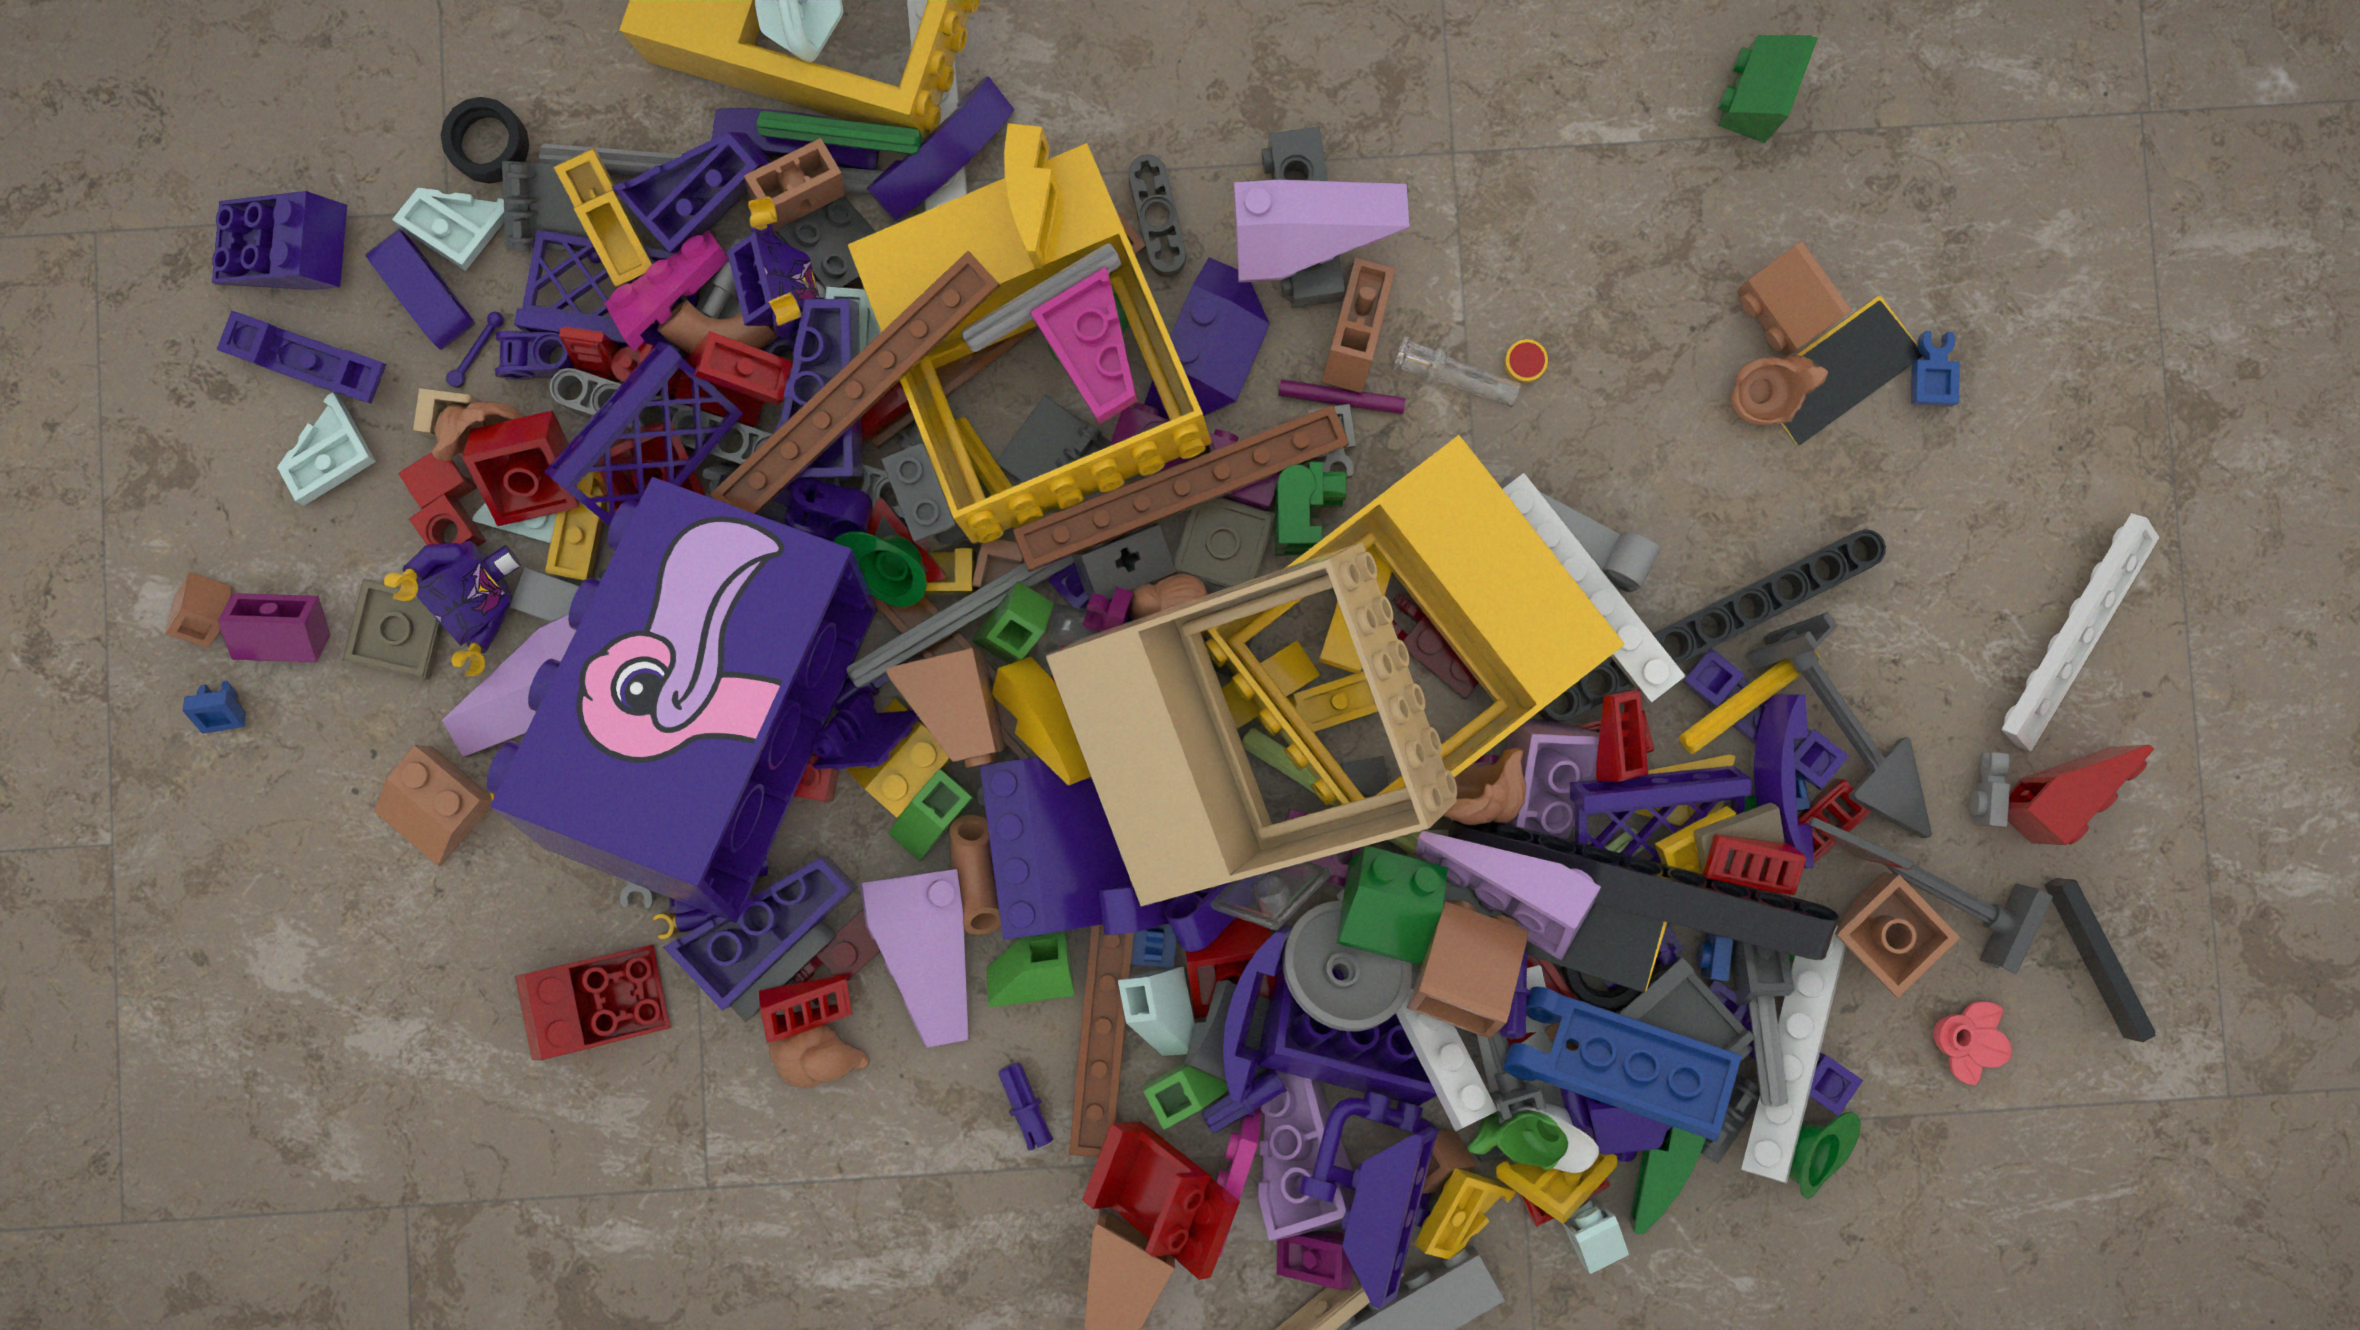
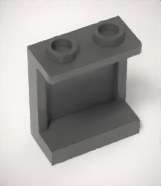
M923 444L914 445L881 459L912 539L917 545L931 553L968 538L953 519L931 459Z
M1677 956L1676 960L1669 963L1649 981L1646 992H1640L1628 1004L1622 1005L1614 1012L1742 1055L1741 1061L1752 1051L1749 1043L1755 1039V1036L1735 1018L1694 973L1695 970L1680 956Z

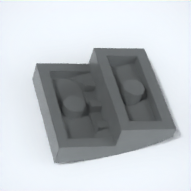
M1228 980L1217 981L1206 1022L1195 1023L1184 1065L1226 1083L1223 1058L1224 1032L1229 1006L1237 984ZM1260 995L1257 998L1245 1046L1259 1051L1263 1025L1270 1003L1269 999ZM1257 1066L1254 1079L1267 1073L1270 1069Z

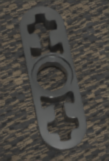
M1149 154L1141 155L1134 159L1129 167V183L1144 244L1146 245L1148 261L1156 274L1163 277H1172L1180 273L1184 268L1186 249L1166 168L1158 157ZM1149 167L1151 173H1159L1153 179L1156 195L1148 197L1144 179H1136L1141 176L1142 168ZM1162 191L1165 192V195H1157ZM1140 197H1147L1143 201L1140 200ZM1156 205L1166 208L1170 215L1167 223L1159 227L1150 225L1145 218L1147 210ZM1172 231L1175 233V235H1167ZM1167 235L1169 250L1172 253L1178 252L1179 254L1173 258V264L1166 266L1164 260H1156V257L1161 255L1159 237ZM1150 236H1151V237H1158V238L1154 239L1153 241L1150 240Z
M823 920L820 921L731 1005V1008L746 1023L760 1011L759 990L786 986L837 935Z

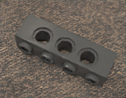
M1320 126L1269 133L1268 148L1261 149L1264 174L1272 173L1273 180H1286L1284 175L1287 172L1297 170L1305 175L1306 181H1317L1318 179L1319 181H1328ZM1340 255L1335 256L1333 260L1323 264L1319 263L1312 268H1305L1296 272L1295 275L1281 280L1283 297L1291 296L1292 308L1342 301L1345 288Z

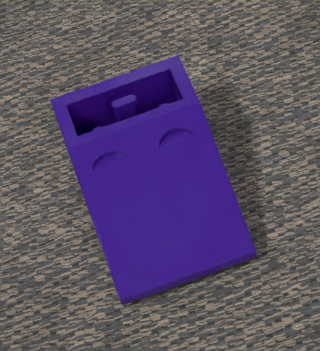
M308 191L219 201V209L216 215L215 252L212 258V283L217 285L302 290L340 288L347 205Z

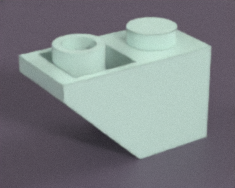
M1184 967L1151 970L1118 980L1126 1024L1162 1056L1187 1054L1195 1023Z
M1587 1199L1565 1224H1562L1582 1266L1589 1274L1629 1255L1615 1215L1598 1199L1592 1202L1590 1199Z

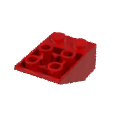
M2151 745L2109 747L2021 778L2009 791L2008 822L2033 844L2067 845L2077 842L2088 831V821L2097 812L2105 811L2118 798L2116 791L2126 780L2130 781L2142 773L2147 766L2145 759L2153 752L2154 748Z
M653 944L515 976L532 1060L542 1061L670 1028Z

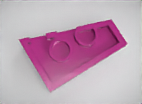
M709 230L702 235L689 238L679 251L666 260H659L653 263L647 269L646 274L631 284L620 286L612 293L611 298L604 302L623 339L633 351L645 342L640 335L654 321L662 325L673 315L670 309L681 295H693L729 260Z
M1106 266L1030 312L1036 325L1099 424L1138 401Z
M1261 1107L1254 1110L1256 1115L1253 1117L1249 1113L1240 1119L1237 1133L1231 1132L1224 1158L1229 1159L1226 1170H1219L1215 1180L1239 1201L1258 1146L1262 1115ZM1225 1240V1242H1224V1245H1223V1247H1222V1250H1221V1252H1220L1219 1257H1221V1255H1222V1252H1223V1249H1224L1226 1240Z

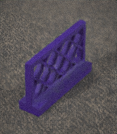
M537 230L522 309L517 308L514 325L523 332L528 333L553 332L560 334V328L564 326L599 331L607 335L620 347L629 346L623 339L613 318L604 317V315L609 313L606 305H603L592 314L582 313L574 303L576 299L593 287L604 302L608 300L598 285L609 277L607 270L604 269L592 277L581 261L595 250L591 240L585 237ZM547 243L564 245L571 257L551 270L544 261ZM572 247L583 248V249H581L580 251H578L577 253H575V251L572 249ZM645 247L652 264L655 263L654 260H666L676 253ZM577 264L588 281L568 294L557 277ZM543 268L547 274L541 277ZM553 281L563 298L549 308L536 306L538 290ZM700 288L693 295L687 296L686 299L695 308L698 304ZM682 295L677 299L679 304L683 302L681 299ZM570 305L573 311H567L562 309ZM656 321L657 325L651 324L640 335L645 341L644 343L655 347L660 341L669 344L682 356V359L686 360L689 356L688 353L668 341L657 330L659 324Z
M660 341L544 472L608 526L611 525L615 515L614 501L638 499V502H640L644 494L643 468L666 467L667 482L680 487L743 414L739 408L712 384L704 379L695 377V369L682 359V356L669 344ZM680 369L691 379L692 397L669 399L668 380ZM699 387L709 396L699 397ZM661 389V399L652 400ZM717 402L728 413L717 426L701 427L700 403ZM692 403L694 428L671 429L669 405ZM662 405L663 430L640 431L639 413L646 406ZM632 423L633 432H624V430ZM702 433H710L702 442ZM694 434V453L688 459L673 460L671 435ZM664 436L665 460L642 462L640 438ZM633 438L635 462L611 464L610 446L617 439ZM603 456L604 465H595ZM682 465L680 469L674 474L673 466ZM635 469L637 493L613 495L611 471ZM604 471L606 495L587 497L575 487L588 472ZM607 502V512L596 503Z
M1733 765L1648 774L1621 782L1597 780L1570 782V799L1575 803V842L1588 845L1589 839L1592 842L1591 846L1607 849L1604 845L1621 827L1633 839L1620 853L1632 856L1642 845L1653 855L1650 861L1662 863L1658 852L1645 842L1661 823L1676 833L1708 816L1707 814L1719 801L1731 800V809L1735 811L1736 815L1745 812V796L1751 795V778ZM1697 803H1703L1700 807H1697L1695 805ZM1678 805H1689L1695 812L1677 830L1666 818ZM1662 807L1658 812L1655 809H1653ZM1648 809L1654 816L1638 834L1624 824L1636 810ZM1612 812L1620 813L1617 816H1615ZM1606 813L1613 821L1595 839L1588 833V815Z

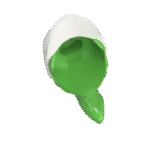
M1545 1102L1546 1108L1536 1110L1531 1104L1513 1111L1511 1113L1512 1118L1502 1120L1495 1113L1485 1117L1478 1128L1476 1137L1467 1147L1471 1153L1486 1154L1497 1145L1514 1162L1537 1165L1545 1170L1552 1168L1569 1173L1587 1170L1593 1165L1599 1154L1596 1142L1589 1135L1573 1126L1567 1110L1560 1105Z

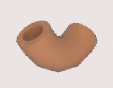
M688 300L674 307L671 310L673 315L657 327V330L668 341L689 355L709 331L760 350L770 345L779 337L774 332V326L744 325L742 312L730 318L716 319L698 311Z
M961 816L953 821L950 826L951 869H957L964 930L972 935H985L1001 926L987 820L981 816Z

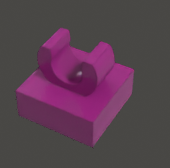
M1116 587L1111 602L1103 595L1091 594L1086 608L1091 611H1087L1082 625L1089 630L1097 631L1103 629L1102 631L1124 624L1133 592Z

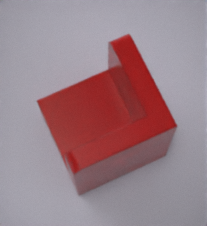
M432 452L398 473L420 509L425 508L443 494L459 500L477 488L472 479L461 474L452 459L450 461L436 459Z

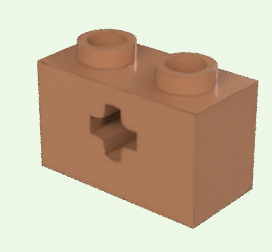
M821 138L744 175L751 200L769 196L772 198L777 213V222L772 223L773 231L845 196L842 173Z

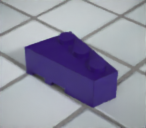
M728 132L681 154L682 156L663 165H657L647 170L646 173L629 181L621 182L612 188L669 253L677 252L689 238L702 235L708 231L748 192L744 175L771 163L747 133Z

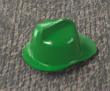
M848 532L837 536L833 541L852 549L871 595L892 606L908 607L916 604L924 597L927 588L926 575L923 571L924 563L922 562L919 550L908 539L896 535H887L879 538L864 532Z
M1853 1112L1843 1113L1827 1127L1802 1124L1789 1178L1800 1184V1192L1804 1198L1809 1199L1813 1197L1823 1183L1851 1155L1860 1135L1861 1123L1858 1115Z

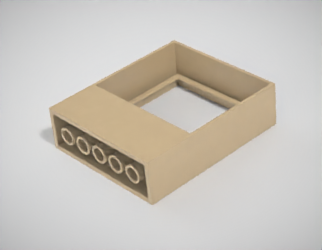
M1362 542L1089 635L1046 656L1140 906L1426 830L1457 802L1455 779L1450 771H1446L1440 756L1441 742L1439 735L1433 727L1429 726L1424 712V694L1420 686L1413 682L1408 668L1409 654L1407 648L1401 640H1398L1392 625L1393 610L1391 604L1385 596L1381 595L1376 581V563L1372 555L1365 551ZM1333 588L1406 787L1272 825L1200 632Z

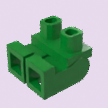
M1310 462L1308 468L1302 465H1292L1282 471L1274 497L1275 555H1303L1322 540V526H1310V518L1319 517L1322 508L1343 506V500L1346 499V472H1323V462Z

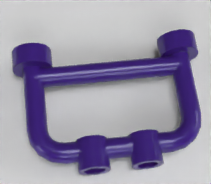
M1365 1091L1364 1099L1346 1098L1338 1102L1331 1110L1324 1128L1312 1177L1303 1175L1298 1193L1333 1203L1337 1185L1356 1190L1352 1187L1355 1171L1334 1165L1343 1126L1346 1119L1352 1115L1415 1134L1430 1126L1436 1127L1433 1123L1421 1117L1423 1108L1398 1101L1396 1109L1389 1107L1390 1097ZM1431 1193L1421 1195L1414 1223L1415 1226L1422 1227L1423 1222L1431 1213V1211L1427 1210Z

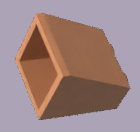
M970 648L886 668L889 679L952 762L964 760L966 768L997 762L996 753L1006 751L997 707L992 695V685L984 651Z
M1453 900L1452 903L1444 901L1442 912L1423 962L1420 965L1407 1009L1491 1039L1507 1023L1529 931L1519 928V923L1512 918L1502 915H1495L1494 918L1477 913V907L1460 900Z
M1103 1208L1099 1209L1096 1214L1092 1233L1084 1330H1141L1175 1269V1259L1171 1255L1150 1256L1145 1251L1149 1239L1134 1226Z

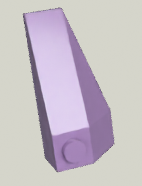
M1304 180L1234 182L1233 204L1239 283L1283 280L1295 275L1300 270L1318 263L1323 264L1333 260L1335 256L1358 247H1365L1405 231L1410 227L1407 184Z
M569 614L539 627L497 669L442 719L462 757L527 732L536 713L528 705L531 683L538 669L546 660L552 658L561 662L576 632L569 625Z
M1529 719L1509 734L1506 750L1519 748L1524 751L1521 765L1526 782L1525 803L1517 817L1505 824L1568 839L1575 826V803L1570 799V782L1596 780V761L1600 733L1550 720Z
M1422 831L1418 837L1414 853L1422 861L1448 867L1447 880L1456 887L1466 888L1469 886L1472 888L1476 896L1481 900L1479 905L1490 913L1494 912L1495 909L1500 910L1508 917L1516 920L1519 923V928L1529 931L1527 941L1560 960L1563 959L1601 888V886L1594 883L1587 873L1579 869H1569L1560 863Z
M957 869L860 883L866 927L872 939H875L885 959L884 964L889 974L893 976L904 998L903 1003L924 1046L928 1048L968 1040L963 907Z
M1276 1071L1287 1092L1278 1095L1261 1106V1111L1264 1113V1141H1260V1156H1263L1262 1182H1259L1258 1199L1269 1241L1341 1225L1346 1210L1353 1204L1356 1190L1337 1185L1333 1203L1298 1193L1303 1175L1312 1177L1330 1110L1318 1081ZM1340 1138L1334 1165L1353 1171Z

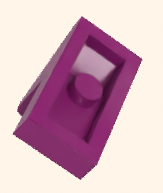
M1315 1231L1277 1240L1276 1275L1338 1290L1353 1288V1267L1342 1247L1343 1233L1338 1231Z

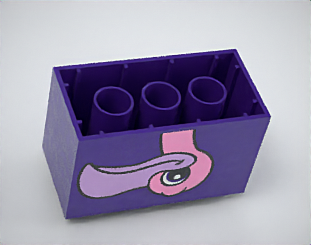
M652 477L640 502L631 499L624 501L612 519L608 533V545L615 553L601 581L588 578L578 588L572 600L568 620L570 627L576 630L561 662L552 658L546 660L533 678L528 695V705L536 713L521 744L514 741L505 743L491 763L487 776V789L490 793L495 794L490 808L548 851L737 923L814 752V738L824 729L848 676L846 669L854 663L877 612V607L852 549Z

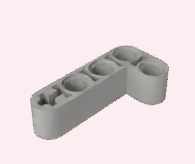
M1505 477L1500 487L1503 489L1515 479ZM1540 492L1614 587L1626 592H1633L1641 588L1661 550L1657 544L1633 532H1625L1621 535Z

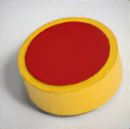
M1530 339L1514 343L1504 358V368L1507 375L1515 382L1522 384L1538 380L1548 365V356L1544 347Z

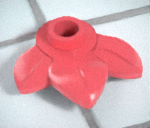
M1989 1001L1972 1002L1961 1015L1951 1014L1936 1023L1933 1031L1934 1041L1940 1050L1949 1056L1950 1071L1957 1080L1969 1085H1977L1982 1074V1067H2001L2011 1059V1043L2004 1033L1997 1030L2004 1011L2000 1005Z

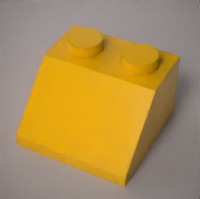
M895 698L882 713L909 711V709ZM920 719L913 725L912 732L907 737L901 739L891 750L889 758L883 764L874 768L866 766L845 768L871 796L896 818L901 816L912 799L939 769H947L952 763L951 759Z

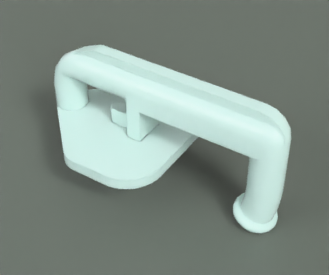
M755 0L761 32L806 62H812L818 57L843 15L842 0Z

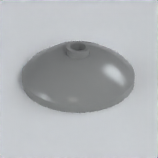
M1343 901L1323 903L1302 915L1292 927L1288 939L1285 941L1282 963L1287 986L1300 1007L1312 1018L1326 1026L1343 1031H1362L1374 1028L1387 1021L1404 1003L1411 985L1412 965L1409 962L1336 944ZM1332 969L1340 970L1343 973L1344 980L1336 979Z

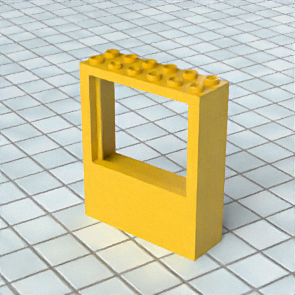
M629 0L619 31L649 63L843 120L916 128L920 130L923 141L931 131L933 132L939 126L941 119V107L939 105L943 93L949 92L952 87L955 74L954 67L952 66L957 52L961 53L965 48L968 36L966 24L970 13L974 14L977 11L980 0L927 1L899 87L815 62H806L798 57L756 46L755 42L760 27L755 0Z
M1087 143L1047 160L1046 169L1052 170L1059 187L1044 270L1035 269L1017 231L1008 202L1005 178L848 244L881 332L967 251L971 252L1001 285L900 380L953 519L972 544L978 541L980 543L992 542L1003 535V531L1017 525L1023 526L1044 517L1043 514L1057 508L1064 510L1082 503L1084 497L1095 492L1106 493L1118 489L1124 484V480L1138 474L1142 476L1154 474L1165 466L1164 463L1178 457L1182 459L1195 457L1205 450V446L1212 444L1203 413ZM1111 244L1121 261V265L1109 273L1113 293H1117L1170 421L985 498L935 369L974 353L962 336L961 332L965 327L1101 246ZM1031 319L986 347L1037 325Z
M1460 435L1452 439L1287 566L1290 567L1359 542L1363 543L1365 550L1372 546L1495 702L1441 744L1440 756L1446 771H1450L1453 777H1456L1625 645ZM1303 598L1206 630L1205 638L1207 641L1205 645L1210 658L1219 668L1224 664L1228 666L1234 674L1232 681H1230L1232 686L1245 702L1252 698L1262 711L1259 712L1257 717L1270 735L1274 736L1279 732L1289 745L1284 752L1299 771L1306 767L1316 781L1310 786L1326 806L1334 803L1337 807L1365 799L1245 645V642ZM1401 775L1377 795L1406 787L1403 776Z

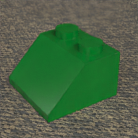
M1758 35L1749 48L1742 46L1732 67V71L1738 73L1733 87L1730 85L1726 86L1717 107L1718 110L1723 111L1718 126L1765 143L1788 118L1818 38L1811 35Z
M1364 846L1348 864L1336 944L1420 965L1423 962L1443 909L1448 867L1375 847Z

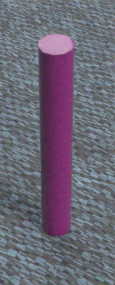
M1283 379L1280 381L1278 396L1336 405L1350 404V407L1402 415L1406 400L1403 397L1363 391L1359 393L1343 388Z

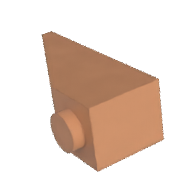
M1355 257L1324 369L1322 383L1362 393L1373 360L1396 268Z

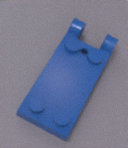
M1536 986L1530 989L1531 997L1527 998L1526 1015L1541 1023L1553 1024L1558 1022L1560 1025L1550 1054L1541 1052L1526 1044H1512L1503 1065L1507 1073L1525 1081L1537 1079L1717 1142L1742 1055L1560 995L1545 987ZM1572 1042L1578 1046V1049L1570 1051L1567 1049L1566 1044Z

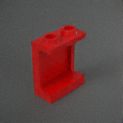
M711 331L706 334L685 360L695 369V377L708 381L743 412L736 422L750 427H754L757 424L761 406L764 402L778 406L783 401L786 382L789 379L793 361ZM681 371L673 398L692 397L691 379ZM699 387V397L709 396ZM717 402L700 403L701 411L722 418L728 413ZM692 403L683 404V405L692 407Z
M1142 1121L1112 1123L1082 1201L1092 1209L1112 1208L1149 1239L1145 1251L1150 1256L1180 1254L1182 1247L1188 1240L1189 1229L1197 1209L1204 1200V1192L1211 1175Z

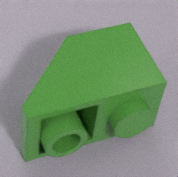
M1017 580L973 636L972 641L1007 663L1022 660L1044 634L1054 603Z
M939 769L912 799L888 834L920 862L949 830L953 821L959 818L977 797L946 769Z
M1060 931L1021 937L987 967L989 1008L1075 996L1073 966L1066 932Z
M1184 1063L1145 1083L1143 1087V1092L1163 1130L1202 1110L1229 1091L1226 1082L1184 1065Z

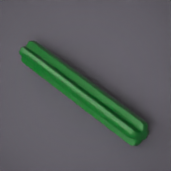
M762 111L759 118H757L758 134L762 137L813 142L821 138L824 144L912 155L918 154L922 145L921 132L916 128L772 111Z

